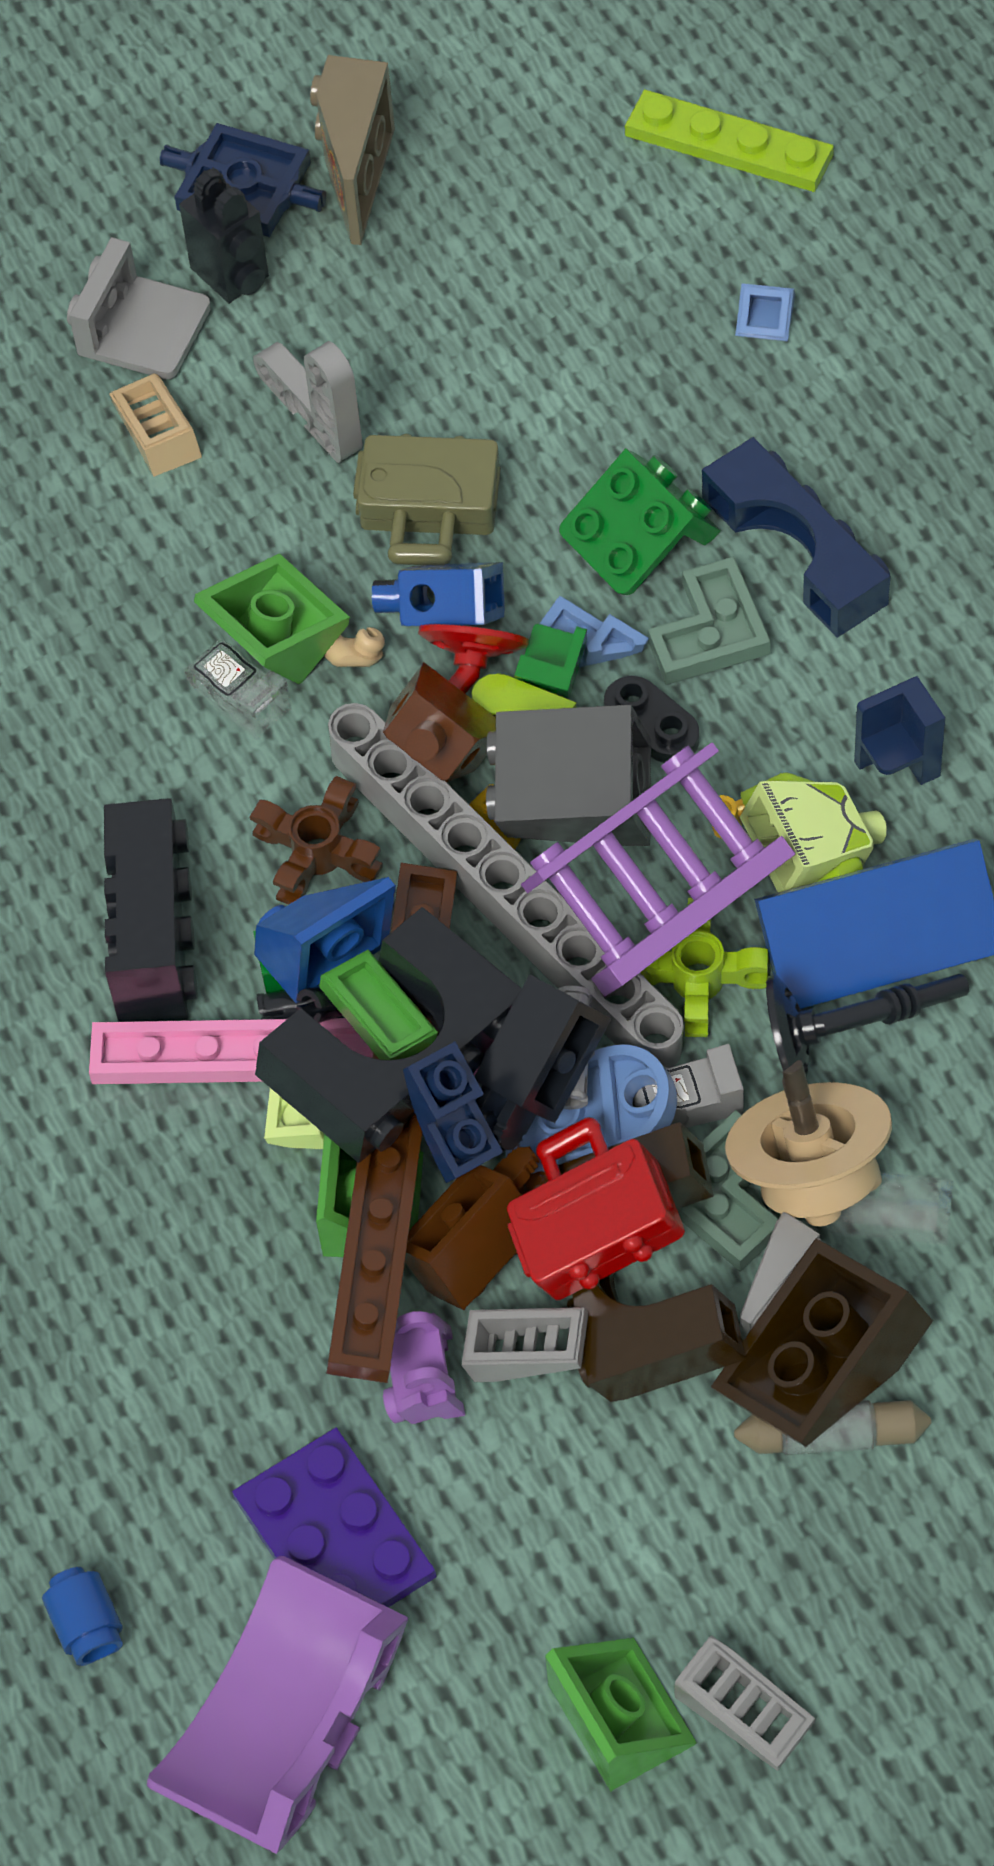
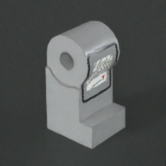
M729 1044L706 1050L707 1058L666 1068L674 1081L677 1092V1107L671 1125L681 1122L688 1128L725 1119L735 1110L743 1114L744 1089ZM657 1085L642 1087L633 1098V1107H644L651 1103L657 1094Z

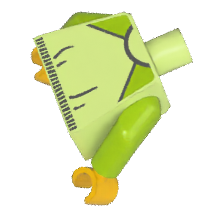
M784 772L766 781H761L757 785L741 792V799L737 801L730 796H719L741 826L743 823L752 841L759 839L765 847L780 836H783L795 852L793 857L769 874L778 893L862 870L864 863L873 850V845L881 844L886 837L887 828L883 815L877 810L858 813L846 788L838 782H814ZM712 826L714 835H715L716 837L721 838L720 835L717 833V831H716V830L714 829V827Z

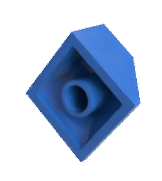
M389 877L305 895L286 907L284 905L275 906L265 913L256 925L254 955L297 1004L300 1002L296 1000L298 993L305 988L318 987L322 974L366 950H369L373 955L381 950L382 940L390 934L396 885Z

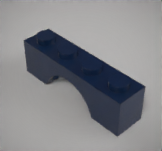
M752 437L702 469V499L735 533L751 529L775 530L793 537L806 548L812 558V562L804 573L803 603L837 638L889 605L891 575L886 564L877 555H869L858 544L850 527L840 519L835 520L822 507L817 494L808 485L801 486L789 474L784 461L776 452L772 450L767 451Z

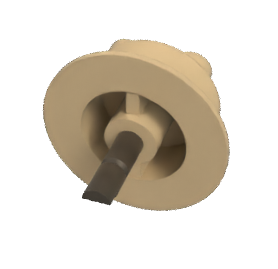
M798 1060L782 1072L784 1091L758 1102L743 1113L734 1123L726 1139V1156L729 1165L738 1176L752 1184L761 1186L763 1201L769 1208L780 1214L785 1212L792 1217L805 1218L807 1223L812 1226H826L835 1222L840 1217L842 1210L858 1203L871 1191L880 1186L882 1178L875 1157L888 1142L892 1131V1119L889 1108L884 1100L866 1088L836 1082L808 1084L803 1063L801 1060Z

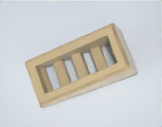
M151 374L109 393L113 404L154 477L201 458L202 455L193 428L158 374ZM155 395L157 396L158 400L132 411L130 405ZM162 411H165V413L160 414V415H158V416H156V417H154V418H151V419H149V420H147V421H144V422H142V423L139 422V421L142 420V419H145V418H147V417H150V416H152V415H155V414H157V413H160V412H162ZM172 426L174 427L173 429H170L155 437L149 438V435H152L154 433H157Z

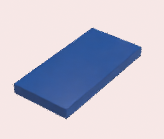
M971 839L754 899L773 975H777L786 984L795 997L800 1009L994 955V897L980 840Z

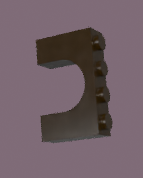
M681 1122L633 1138L638 1140L658 1160L677 1209L714 1197L704 1145ZM621 1143L608 1147V1150L620 1145ZM594 1152L559 1164L558 1167L561 1175L595 1158ZM613 1273L601 1279L594 1289L583 1288L572 1294V1298L567 1300V1308L585 1307L588 1311L581 1368L578 1369L579 1374L588 1388L592 1387L610 1402L626 1400L746 1360L735 1304L712 1284L650 1305L631 1306L620 1303L615 1290Z

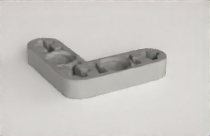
M328 341L304 356L305 368L279 342L272 344L253 356L254 366L261 380L292 414L298 412L308 423L304 427L337 463L362 449L363 443L353 371L342 351L333 342Z

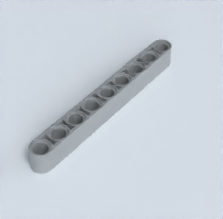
M358 703L345 704L337 708L331 714L328 722L331 757L336 768L349 781L356 783V788L436 868L457 871L455 887L557 988L581 986L589 989L590 993L592 992L593 994L591 1007L612 1018L604 1034L615 1045L624 1044L643 1048L653 1054L665 1068L674 1067L682 1054L684 1030L683 1020L677 1009L640 973L604 997L591 978L606 967V964L600 958L605 953L564 898L546 880L527 894L521 884L536 873V870L445 781L440 780L386 738L383 734L385 722L372 709ZM350 737L364 738L356 742L346 741ZM392 772L401 774L396 778L382 777V775ZM423 809H434L438 811L431 815H423L418 813ZM464 845L476 848L469 852L455 850V848ZM500 882L513 885L509 889L502 890L492 887V885ZM541 919L552 923L546 927H535L529 924L534 920ZM582 957L591 962L586 965L577 966L567 961L572 958ZM620 995L630 1001L624 1004H613L605 999L610 996ZM650 1034H661L669 1038V1040L663 1043H652L644 1039V1037Z

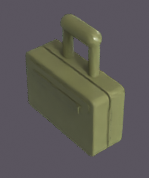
M402 434L401 436H368L365 439L364 451H359L353 492L354 499H357L355 511L356 515L360 516L361 527L365 530L391 531L390 547L387 554L392 563L404 565H443L450 563L452 559L453 534L489 535L494 530L501 471L497 442L490 439H466L463 436H455L454 438L413 437L410 434ZM405 532L440 533L439 544L404 543Z

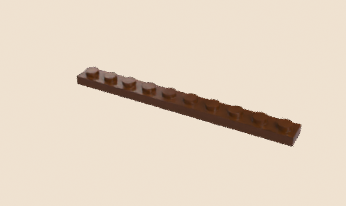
M401 862L390 933L421 907L450 929L457 871ZM418 1008V1009L421 1011V1013L426 1017V1019H427V1020L431 1023V1025L433 1026L432 1022H431L430 1019L427 1017V1015H426L420 1008ZM373 1053L372 1058L378 1059V1057ZM416 1115L404 1124L401 1134L388 1149L382 1152L375 1149L363 1161L357 1162L326 1374L388 1383L422 1130Z

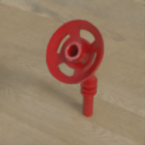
M426 624L419 626L418 634L431 644L455 654L453 665L459 666V668L449 679V682L465 694L480 677V670L487 668V659L489 657L515 653L527 648L529 642L528 638L521 635L471 626Z

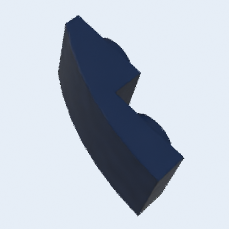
M456 1041L403 1069L418 1123L446 1183L503 1153L475 1101L476 1098L484 1095Z

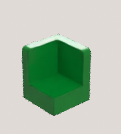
M535 624L525 655H520L514 678L569 700L587 643V629L576 626L574 634L542 624Z

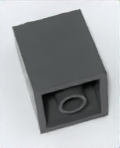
M632 705L496 712V731H489L487 735V755L490 765H495V785L487 787L486 808L489 819L494 820L508 838L577 842L651 787V738ZM634 814L612 831L622 846H650L651 833L637 814Z

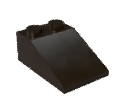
M815 1238L743 1340L746 1360L725 1366L711 1385V1388L806 1448L899 1371L933 1320L907 1290Z

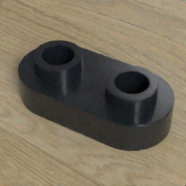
M625 676L609 685L604 695V706L632 705L651 738V757L665 763L688 745L694 753L697 751L699 746V726L696 719L652 682L639 676ZM628 696H636L640 698L635 702H628L624 700V698ZM668 728L679 730L678 733L673 735L666 734L663 731Z

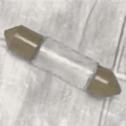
M863 1400L806 1448L754 1415H750L734 1430V1437L758 1454L783 1453L786 1456L872 1450L876 1446L915 1443L931 1424V1417L911 1400L872 1403L870 1400Z

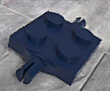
M216 123L207 141L193 152L166 144L160 154L159 161L161 166L185 172V179L174 196L178 211H180L179 203L194 194L195 190L193 188L195 186L193 184L196 182L195 179L203 173V170L206 171L214 168L224 175L225 181L231 187L238 188L246 197L245 199L259 211L263 236L269 238L282 214L291 205L296 204L321 212L326 202V191L300 184L311 164L309 149Z

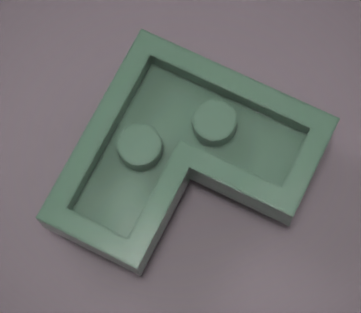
M734 557L682 571V585L695 616L648 629V643L666 685L770 655V639Z
M735 1110L702 1141L714 1197L679 1208L677 1211L681 1221L741 1271L767 1247L778 1218L744 1190L751 1183L738 1176L729 1165L725 1150L726 1139L731 1127L741 1116Z

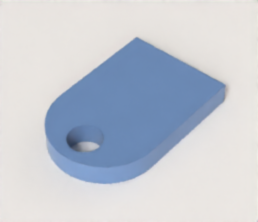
M621 1044L596 1049L594 1056L588 1062L587 1106L580 1109H563L555 1124L536 1115L527 1134L523 1135V1141L519 1143V1147L530 1146L536 1154L537 1145L542 1140L587 1117L595 1118L599 1121L607 1147L670 1126L677 1107V1092L674 1081L661 1062L643 1048ZM657 1085V1094L651 1103L644 1107H633V1098L642 1087ZM590 1142L557 1159V1164L559 1165L593 1153ZM511 1149V1150H506V1157H507V1154H509L510 1152H512V1149ZM540 1161L538 1163L539 1167L535 1169V1172L544 1171Z

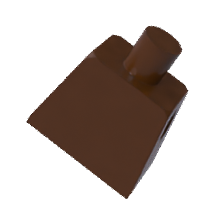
M424 662L390 706L383 734L440 780L449 782L474 772L487 756V735L489 731H496V717Z

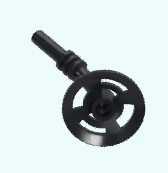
M956 974L915 987L908 983L877 992L874 999L815 1014L813 1009L801 1011L795 997L777 975L768 976L766 980L769 1019L782 1069L785 1071L796 1061L801 1060L806 1077L809 1064V1046L821 1043V1037L879 1021L890 1025L898 1021L918 1016L923 1008L966 996L969 992V983L966 977L962 974Z

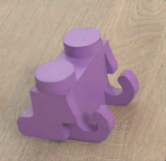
M410 1312L397 1318L390 1367L393 1386L383 1391L386 1412L392 1422L396 1424L406 1420L411 1424H416L435 1417L449 1419L465 1416L464 1404L456 1398L454 1380L448 1376L444 1351H449L447 1340L453 1339L452 1329L449 1324L434 1312Z

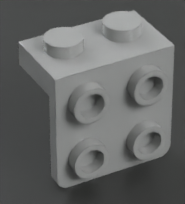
M111 237L102 255H97L93 259L88 273V281L81 294H76L72 298L67 311V322L72 327L78 355L148 375L155 373L162 379H172L180 370L210 312L211 306L209 298L204 294L137 276L131 243Z

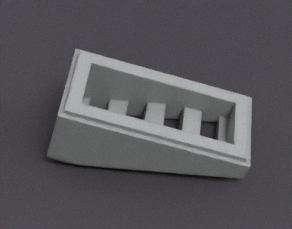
M782 1212L780 1218L777 1219L740 1313L742 1342L815 1238L821 1241L819 1233L788 1213Z
M585 1307L470 1310L461 1365L474 1382H498L580 1369L588 1311ZM569 1328L566 1351H556L559 1330ZM546 1332L544 1350L536 1351L538 1333ZM525 1335L523 1351L515 1352L517 1337ZM504 1339L502 1352H495L496 1340Z
M712 1635L702 1645L674 1683L675 1698L777 1771L815 1723V1718L736 1652ZM717 1667L724 1673L710 1691L706 1692L700 1686L712 1670ZM738 1682L745 1689L728 1710L721 1703ZM758 1698H761L767 1705L749 1727L741 1720ZM781 1712L789 1720L772 1743L769 1744L762 1736Z

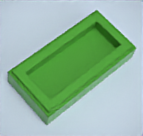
M369 950L321 975L320 989L379 1060H398L411 1057L425 1050L437 1038V1030Z

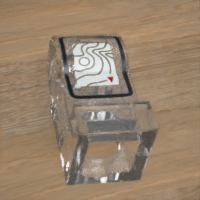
M217 640L185 668V675L191 686L209 700L214 708L255 740L263 736L292 709L287 681L271 670L264 673L224 640ZM270 704L268 714L259 719L258 714Z

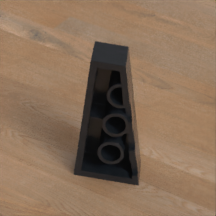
M171 798L104 805V858L107 874L112 875L111 878H104V895L108 919H105V940L108 943L109 954L108 957H105V974L118 1022L188 1020L187 1000L198 998L194 965L185 966L184 955L186 950H195L192 916H182V902L192 901L189 867L180 868L179 853H189L188 828L186 819L176 820Z

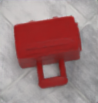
M591 1117L584 1118L538 1143L536 1154L541 1161L548 1182L515 1198L507 1205V1212L511 1221L507 1226L525 1275L528 1278L531 1277L538 1287L555 1300H562L583 1288L594 1289L601 1279L636 1261H648L654 1252L679 1240L685 1232L658 1160L636 1139L627 1140L608 1150L599 1121ZM590 1142L595 1158L561 1175L556 1160Z

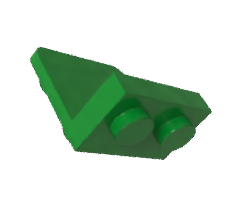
M626 448L561 522L559 527L560 535L621 595L633 594L684 535L705 546L721 531L707 517L712 511L711 507L692 490L687 489L683 493L673 483L678 475L670 466L655 455L648 461Z

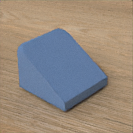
M741 284L735 336L788 341L796 294L794 289Z

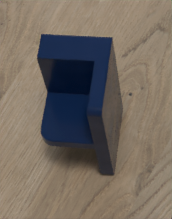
M918 676L866 698L857 704L854 762L859 770L874 764L880 773L891 775L909 767L920 785L941 776L945 716Z

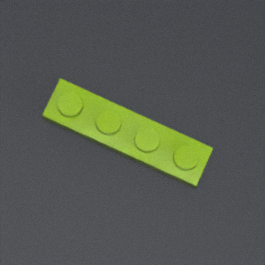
M645 89L625 124V136L812 192L816 191L834 154V145Z

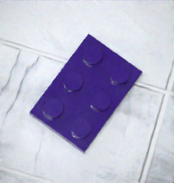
M337 1427L232 1491L234 1500L274 1559L278 1556H285L388 1608L436 1578L435 1569Z

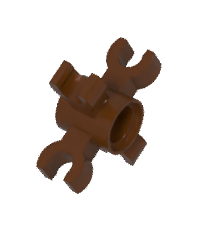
M335 776L326 790L321 805L303 807L293 815L286 813L281 807L270 801L259 800L250 815V820L258 823L252 832L253 836L266 843H280L292 848V854L288 861H285L280 866L273 879V885L280 887L276 900L288 905L300 897L305 896L313 875L327 874L337 867L346 870L350 875L362 882L376 879L383 867V863L376 860L381 852V848L367 840L350 839L341 835L340 832L343 824L353 816L359 804L358 799L351 797L356 789V783ZM314 839L325 840L319 844H308L309 841Z

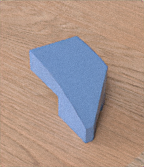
M561 596L557 598L539 623L574 634L576 626L587 629V643L579 667L640 653L644 650L649 640L648 637L611 614L602 622Z

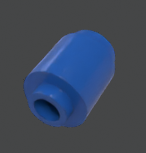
M73 1567L58 1573L49 1581L50 1588L43 1594L42 1601L65 1654L73 1655L77 1665H88L117 1652L122 1647L123 1642L119 1633L122 1631L123 1626L98 1572H85L83 1567Z

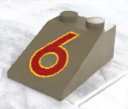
M328 55L322 75H315L311 86V105L318 107L315 138L322 141L324 159L351 244L361 245L395 130L388 62Z

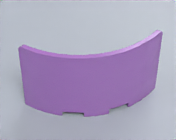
M278 1556L270 1564L251 1616L220 1678L182 1737L165 1758L149 1773L146 1783L148 1788L277 1854L294 1836L315 1808L316 1800L313 1799L320 1774L326 1765L338 1770L359 1733L360 1727L350 1722L354 1718L366 1692L372 1687L379 1691L381 1690L402 1639L408 1617L285 1556Z

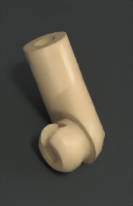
M368 627L366 630L360 629L357 632L356 638H344L340 635L324 657L336 667H370L382 658L385 638L379 630Z

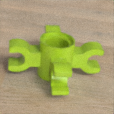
M688 898V904L694 901L692 898ZM710 919L675 945L672 951H667L642 970L640 974L652 986L657 983H673L677 993L685 998V1037H708L709 999L720 992L723 984H737L748 989L766 988L768 949L750 947L741 949L738 952H724L720 940L711 933ZM693 964H704L709 968L694 971L687 967Z

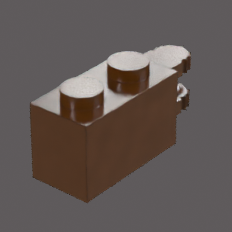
M518 1146L517 1149L507 1154V1157L502 1159L493 1170L479 1165L458 1177L409 1230L405 1263L422 1286L433 1296L465 1310L485 1290L486 1285L506 1263L517 1254L507 1224L511 1223L507 1212V1205L515 1198L548 1182L544 1171L535 1172V1169L539 1167L538 1163L540 1161L530 1146Z

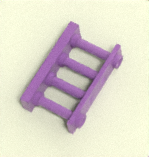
M713 742L696 754L688 745L661 765L667 776L567 850H564L559 842H557L530 862L536 873L521 884L527 894L549 878L605 953L600 958L606 964V967L591 978L604 997L623 986L795 855V852L783 836H780L765 847L759 839L752 841L699 770V766L719 752ZM678 782L681 783L734 854L730 860L736 869L723 879L720 878L716 871L711 874L655 800ZM634 814L638 815L691 886V889L687 892L694 901L679 912L672 903L666 906L612 833L614 829ZM591 846L595 848L648 919L644 925L650 934L636 945L629 936L625 939L621 937L568 865V863Z

